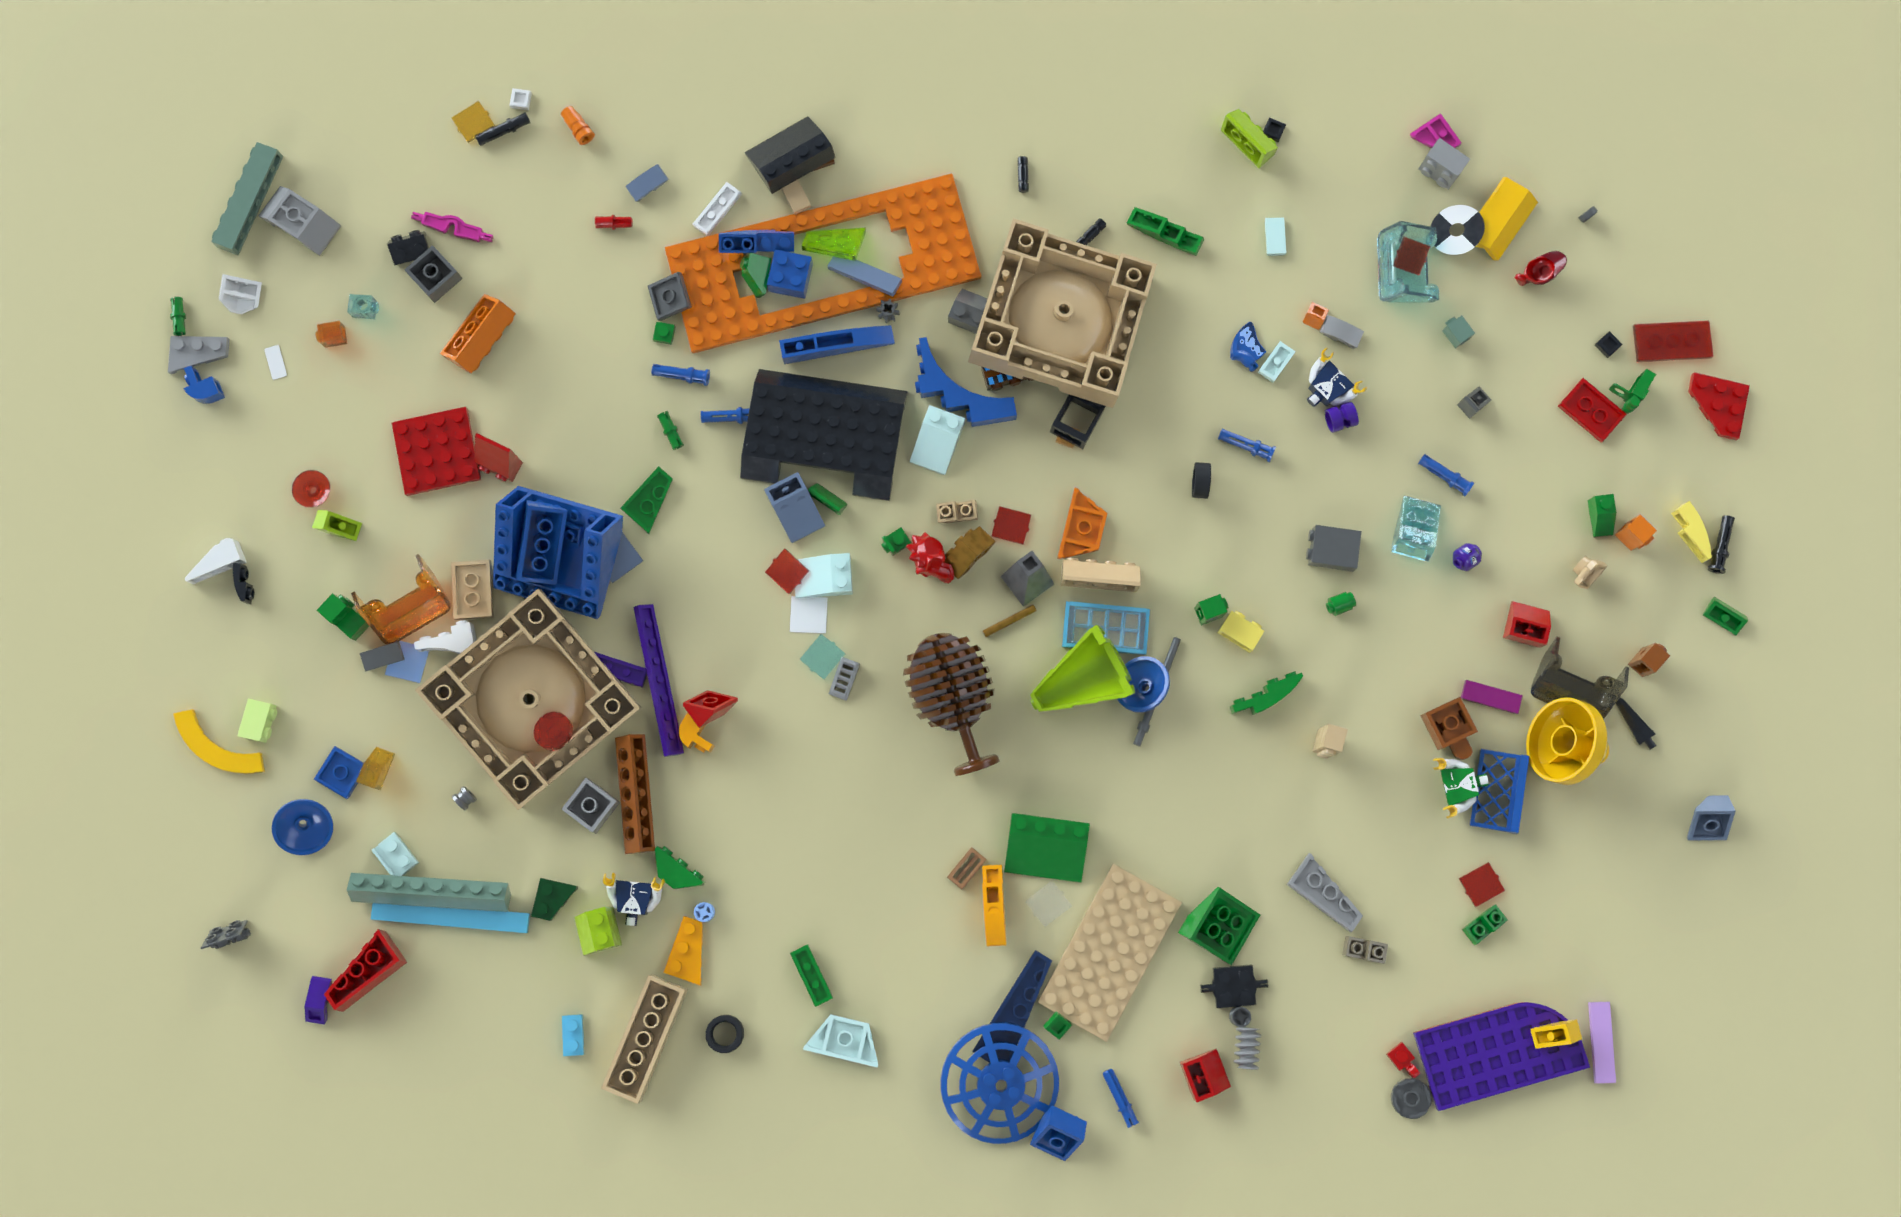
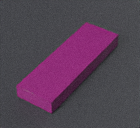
M1465 680L1461 699L1513 714L1519 713L1523 695L1470 680Z

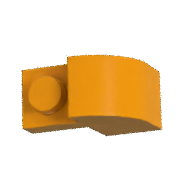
M688 712L679 727L681 741L690 749L695 742V748L703 753L706 750L711 753L715 746L699 736L706 725L699 728Z

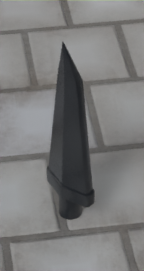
M1611 694L1637 743L1640 745L1645 742L1650 750L1657 746L1651 738L1656 735L1655 732L1623 698Z

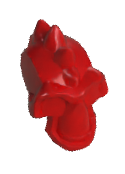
M926 532L922 536L912 535L913 544H907L906 547L912 553L909 559L914 561L916 565V574H921L924 577L932 575L942 582L949 584L954 579V570L951 564L944 563L945 554L940 541L931 537Z

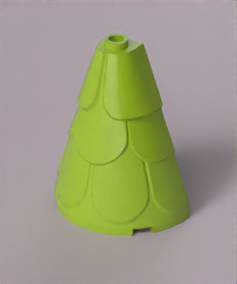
M1099 625L1090 628L1030 694L1032 698L1030 702L1035 710L1038 709L1041 712L1073 708L1074 705L1125 698L1135 693L1134 685L1129 684V681L1132 679L1112 641L1104 637L1106 633Z

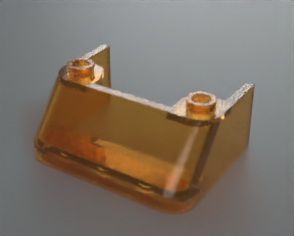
M420 554L415 555L421 569L415 578L419 587L388 606L378 599L364 604L355 591L351 593L358 613L386 645L406 638L445 615L451 609L447 595Z

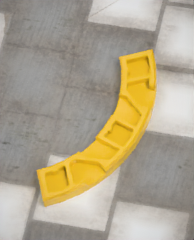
M190 709L173 713L182 739L206 763L234 773L250 774L265 772L262 753H234L223 749L211 741L199 725L195 710Z

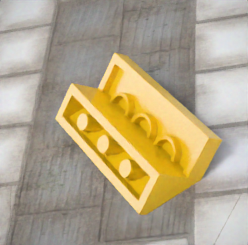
M1503 177L1479 213L1484 220L1485 230L1482 239L1475 247L1484 248L1492 260L1498 261L1537 205L1538 201L1530 190L1508 177Z

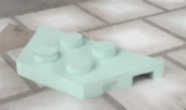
M830 1014L803 1048V1050L878 1067L870 1025L866 1022Z

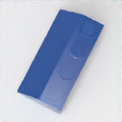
M526 500L516 569L518 581L557 584L567 509L546 502Z

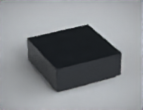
M1269 117L1263 132L1268 138L1279 142L1286 124Z
M1610 331L1595 344L1607 358L1623 345Z

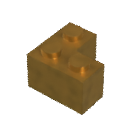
M980 526L975 530L970 529L964 537L960 536L955 541V548L952 547L945 554L946 559L944 563L951 564L954 576L960 579L972 568L977 560L990 550L996 541Z

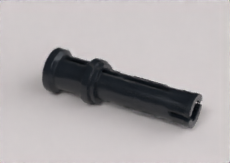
M1722 516L1716 547L1711 552L1712 561L1711 565L1708 566V571L1717 574H1724L1726 572L1724 567L1726 559L1729 558L1727 550L1735 518L1732 516Z

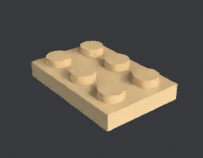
M491 560L451 562L453 619L493 617Z

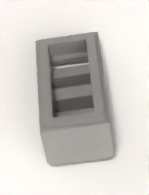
M841 657L828 694L847 701L860 663ZM847 665L853 667L854 669L853 671L843 668V666ZM841 672L851 675L850 679L841 676ZM838 679L848 682V686L837 683ZM835 687H839L846 690L845 694L836 691Z

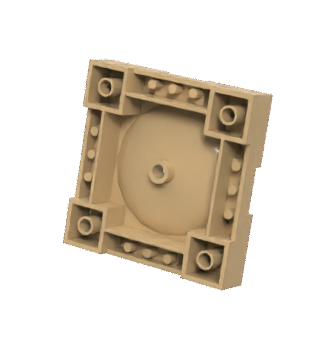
M1013 218L968 362L1019 379H1023L1024 376L1058 387L1060 392L1113 408L1120 394L1128 360L1157 264L1124 253L1118 256L1049 234L1048 229Z
M541 589L533 592L510 611L507 616L415 690L493 779L492 781L517 810L521 809L642 708ZM528 693L532 694L535 698L533 704L525 702V696Z

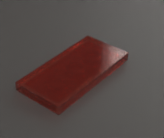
M1709 320L1633 325L1636 362L1709 359L1713 357Z

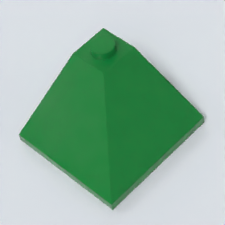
M1217 887L1187 916L1178 933L1232 966L1258 921L1260 914L1222 888Z

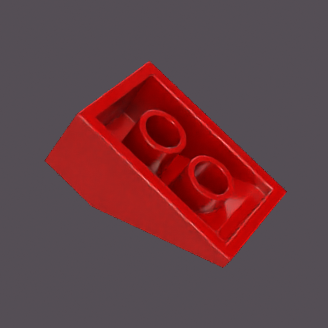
M476 433L475 463L479 466V470L486 474L492 472L496 474L495 477L503 482L507 480L513 482L523 464L520 458L510 448Z

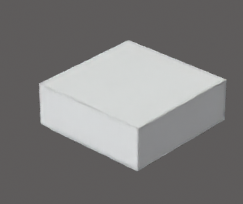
M512 88L510 108L529 110L532 92Z

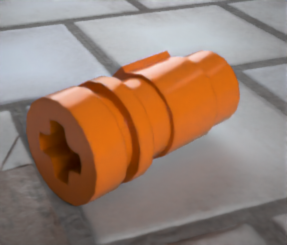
M573 106L564 108L561 116L570 130L573 131L572 134L580 145L591 142L595 134L589 125L585 123L582 116Z

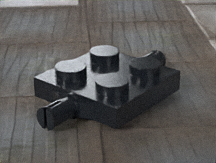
M1252 964L1214 967L1212 984L1200 985L1201 993L1213 992L1216 1008L1256 1005L1255 994L1257 988H1268V984H1265L1268 983V980H1256Z

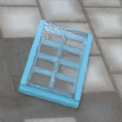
M1066 601L1062 647L1073 648L1090 628L1099 625L1106 633L1104 637L1112 641L1118 653L1146 655L1150 609Z

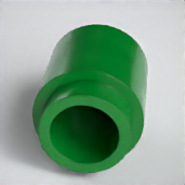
M1343 592L1328 598V603H1326L1328 612L1334 616L1350 611L1356 606L1355 597L1351 592Z

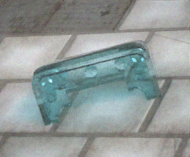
M1399 221L1380 231L1377 237L1379 298L1381 301L1389 303H1431L1439 300L1438 286L1432 283L1428 284L1427 250L1431 249L1437 242V230L1435 227Z

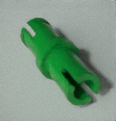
M172 297L170 298L172 309L170 319L173 321V335H186L184 322L186 314L183 310V298Z
M665 411V414L664 412L658 414L657 418L664 429L663 434L667 436L672 449L676 450V448L683 447L684 444L677 432L678 428L674 426L669 412Z

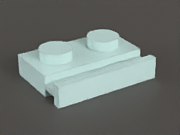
M393 832L379 843L377 847L372 849V852L390 875L402 876L419 863L396 832Z

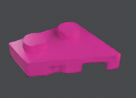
M1441 113L1410 133L1411 138L1430 148L1434 146L1439 138L1455 149L1462 144Z

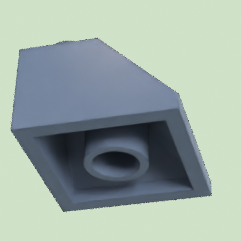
M1728 795L1708 796L1695 808L1687 835L1688 840H1727L1736 812Z

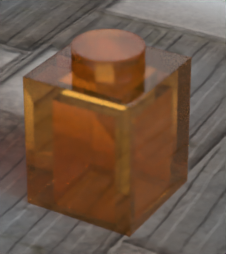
M340 321L317 324L316 339L325 348L347 344L345 326Z

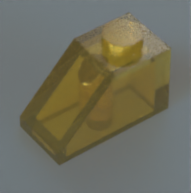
M376 747L363 763L356 782L381 790L395 753Z

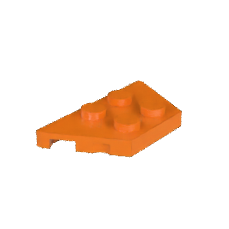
M1074 488L1057 559L1099 550L1107 512L1082 494L1078 488Z

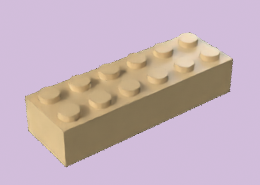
M648 975L601 1089L637 1104L642 1102L688 989L655 975Z

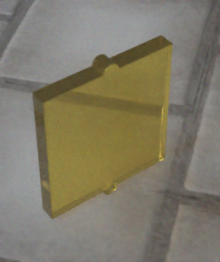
M479 101L452 117L453 122L458 127L457 131L462 133L468 143L476 139V134L495 126L488 116L489 112L484 110Z

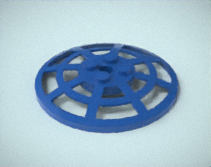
M1009 1023L982 1025L962 1036L948 1053L940 1077L942 1101L952 1121L970 1137L992 1144L1015 1142L1035 1132L1040 1120L1032 1128L1021 1134L1018 1132L1017 1123L1026 1119L1035 1108L1046 1112L1052 1105L1055 1106L1059 1092L1057 1064L1047 1045L1028 1029ZM1007 1030L1022 1034L1017 1046L1009 1043L993 1044L990 1032ZM982 1034L985 1046L977 1050L967 1062L956 1056L967 1042ZM1029 1039L1034 1041L1043 1050L1050 1062L1049 1065L1039 1068L1034 1058L1025 1051ZM1006 1049L1014 1051L1009 1062L998 1060L995 1050ZM988 1053L989 1064L982 1070L973 1066V1063L979 1057ZM1021 1056L1031 1064L1034 1071L1022 1074L1017 1067ZM953 1063L962 1069L959 1080L960 1094L948 1096L947 1078ZM1053 1072L1054 1089L1051 1102L1047 1105L1039 1101L1042 1093V1076ZM970 1073L978 1078L977 1089L966 1092L967 1074ZM1036 1079V1093L1033 1098L1024 1093L1025 1082ZM999 1080L1006 1081L1005 1089H996V1083ZM978 1097L982 1099L986 1106L981 1115L973 1109L969 1100ZM1019 1101L1030 1105L1024 1113L1016 1118L1014 1117L1012 1107ZM963 1102L967 1111L977 1120L971 1130L958 1119L951 1104ZM993 1109L1004 1110L1007 1121H994L988 1118ZM984 1124L992 1127L1009 1126L1011 1137L990 1138L980 1135L979 1132Z

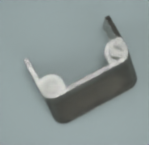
M1557 636L1541 660L1531 685L1532 696L1546 703L1559 698H1574L1595 707L1604 720L1628 686L1629 667L1625 666L1617 679L1610 676H1601L1595 683L1560 668L1562 657L1558 654L1560 637Z

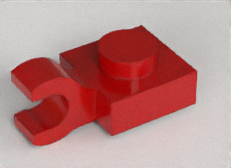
M1400 1042L1386 1054L1399 1071L1405 1068L1412 1078H1416L1421 1074L1411 1063L1415 1057L1403 1042Z

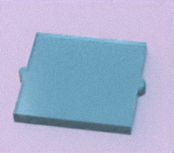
M820 634L800 660L810 668L811 672L814 671L821 678L825 679L845 653L835 645V642H831Z

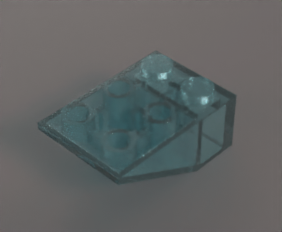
M1404 495L1393 536L1391 552L1429 562L1436 548L1441 505Z

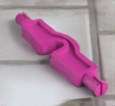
M413 212V215H411V219L421 221L423 226L444 234L447 233L451 225H455L454 235L458 238L480 242L481 239L488 242L493 241V235L484 233L482 228L466 224L462 219L453 215L439 216L429 212H425L424 215Z

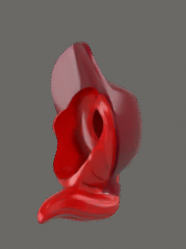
M1560 251L1548 252L1530 261L1525 268L1524 274H1516L1514 278L1520 286L1528 283L1544 285L1554 280L1565 268L1567 257Z

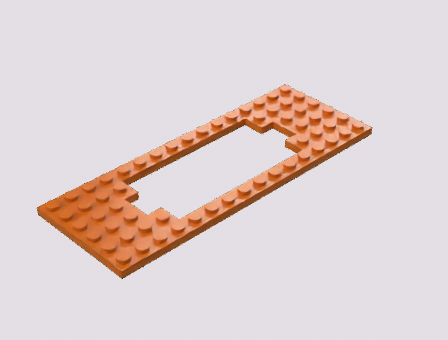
M953 174L726 231L775 230L794 232V235L886 211L891 232L906 228L912 254L899 257L904 278H901L902 283L894 296L867 287L760 315L755 295L740 298L733 273L742 271L740 263L744 254L719 253V233L665 247L671 274L682 273L692 308L681 312L692 354L881 305V300L887 302L891 299V302L981 279V273Z

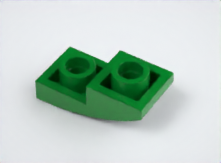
M1495 904L1462 930L1473 945H1477L1490 933L1495 932L1507 922L1508 919Z

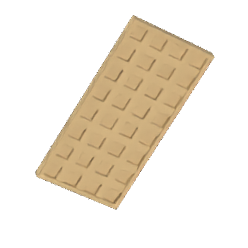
M1112 864L1037 1002L1053 1012L1057 1011L1067 1020L1107 1042L1182 902Z

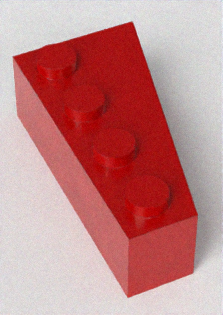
M377 929L373 934V938L363 946L362 951L348 964L349 966L344 973L340 974L324 993V996L335 1011L344 1012L407 963L386 931Z

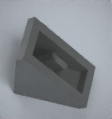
M1479 386L1465 396L1457 406L1470 419L1486 406L1491 399Z

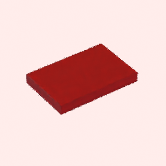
M1584 378L1577 383L1558 405L1562 411L1600 443L1609 436L1627 415Z

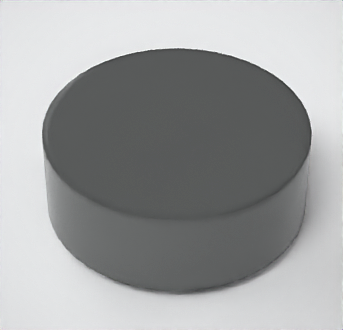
M1592 206L1578 218L1584 223L1594 216L1598 210L1595 206Z

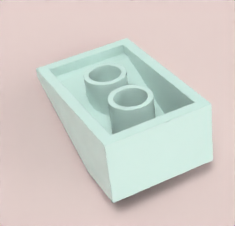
M929 405L910 463L945 475L965 425V418Z
M850 553L829 554L793 560L795 598L853 595Z

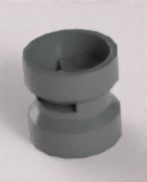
M1234 1007L1229 1013L1230 1022L1238 1027H1245L1251 1021V1013L1244 1007Z

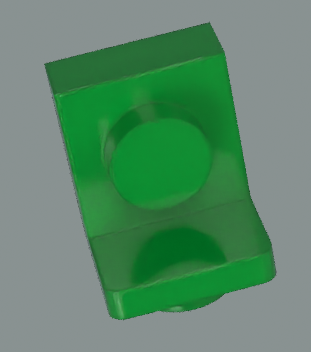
M900 527L888 536H883L881 546L886 553L890 552L894 556L905 549L907 544H912L902 527Z

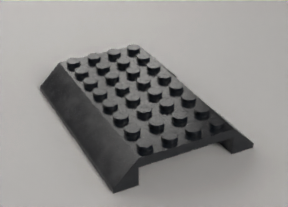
M759 369L754 381L741 455L740 478L775 484L779 481L780 463L854 474L853 496L890 501L907 391Z

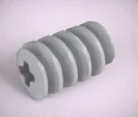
M1238 1027L1236 1030L1241 1032V1035L1235 1038L1240 1040L1241 1043L1235 1044V1047L1239 1048L1240 1051L1234 1052V1054L1239 1056L1240 1059L1234 1060V1063L1239 1065L1237 1068L1258 1070L1259 1067L1253 1063L1259 1062V1058L1254 1055L1260 1053V1050L1255 1048V1046L1261 1045L1259 1041L1255 1040L1261 1037V1034L1256 1032V1030L1260 1029Z

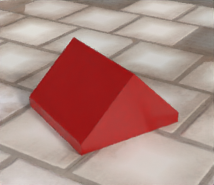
M707 690L683 702V707L700 728L725 715L738 702V698Z

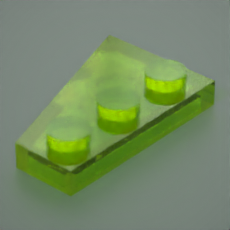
M866 227L807 231L802 243V251L856 261L866 234Z

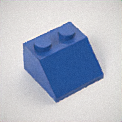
M1052 1105L1042 1116L1030 1145L1066 1161L1084 1142L1087 1121Z

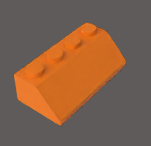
M484 294L440 354L472 374L473 371L478 369L484 356L490 353L495 341L501 338L504 329L512 323L516 313L500 300Z

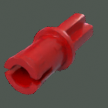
M615 215L608 217L596 216L595 227L612 228V230L616 228H631L633 226V219L631 217H615Z

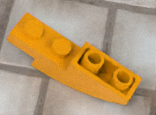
M1002 865L982 866L987 947L1006 946Z

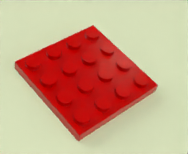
M466 406L391 422L406 496L481 480L479 466L475 463V445Z

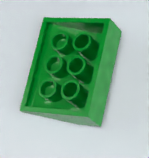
M1012 813L1004 872L1082 883L1090 823Z

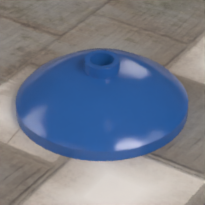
M1141 656L1128 661L1125 666L1132 679L1129 681V684L1134 685L1135 693L1125 698H1118L1117 700L1130 711H1150L1157 707L1168 693L1170 686L1168 670L1159 660L1149 656Z
M299 799L288 802L276 812L272 821V835L275 842L284 851L294 855H309L321 850L327 845L333 834L331 814L323 805L313 800ZM305 820L307 823L301 824L300 821Z

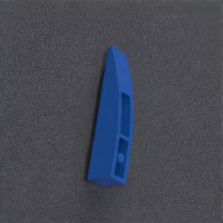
M891 325L836 330L779 340L784 365L895 344Z

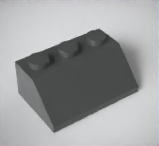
M961 289L949 312L948 323L977 334L988 298Z

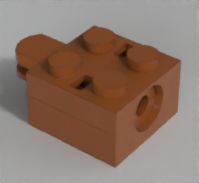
M1461 697L1420 715L1437 750L1449 746L1457 760H1464L1472 755L1473 750L1466 737L1477 733L1478 730Z

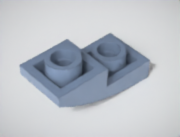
M657 164L625 187L634 200L639 202L669 179L659 164Z

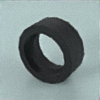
M1195 462L1192 478V497L1208 499L1211 484V463Z
M720 1015L714 1018L708 1024L705 1031L708 1046L718 1053H729L736 1050L744 1038V1028L741 1022L731 1015ZM722 1022L731 1023L736 1029L735 1041L728 1046L719 1045L713 1037L715 1027Z

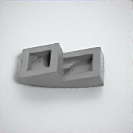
M1327 315L1320 333L1333 341L1339 340L1355 349L1358 347L1364 331L1343 320Z

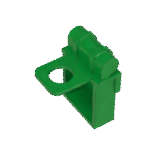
M1648 369L1644 370L1637 377L1629 391L1616 383L1609 388L1612 393L1624 399L1625 403L1622 410L1626 414L1633 412L1640 402L1644 400L1649 392L1648 388L1657 374ZM1615 388L1620 389L1624 394L1617 392Z

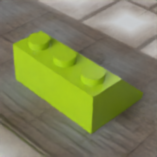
M1237 109L1225 116L1221 131L1258 168L1275 155L1278 148L1272 138H1268L1262 128L1251 121L1250 116L1246 112Z

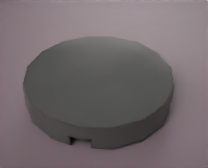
M1406 1078L1397 1082L1392 1089L1391 1103L1398 1114L1409 1119H1417L1428 1112L1432 1098L1431 1092L1423 1082L1413 1078Z

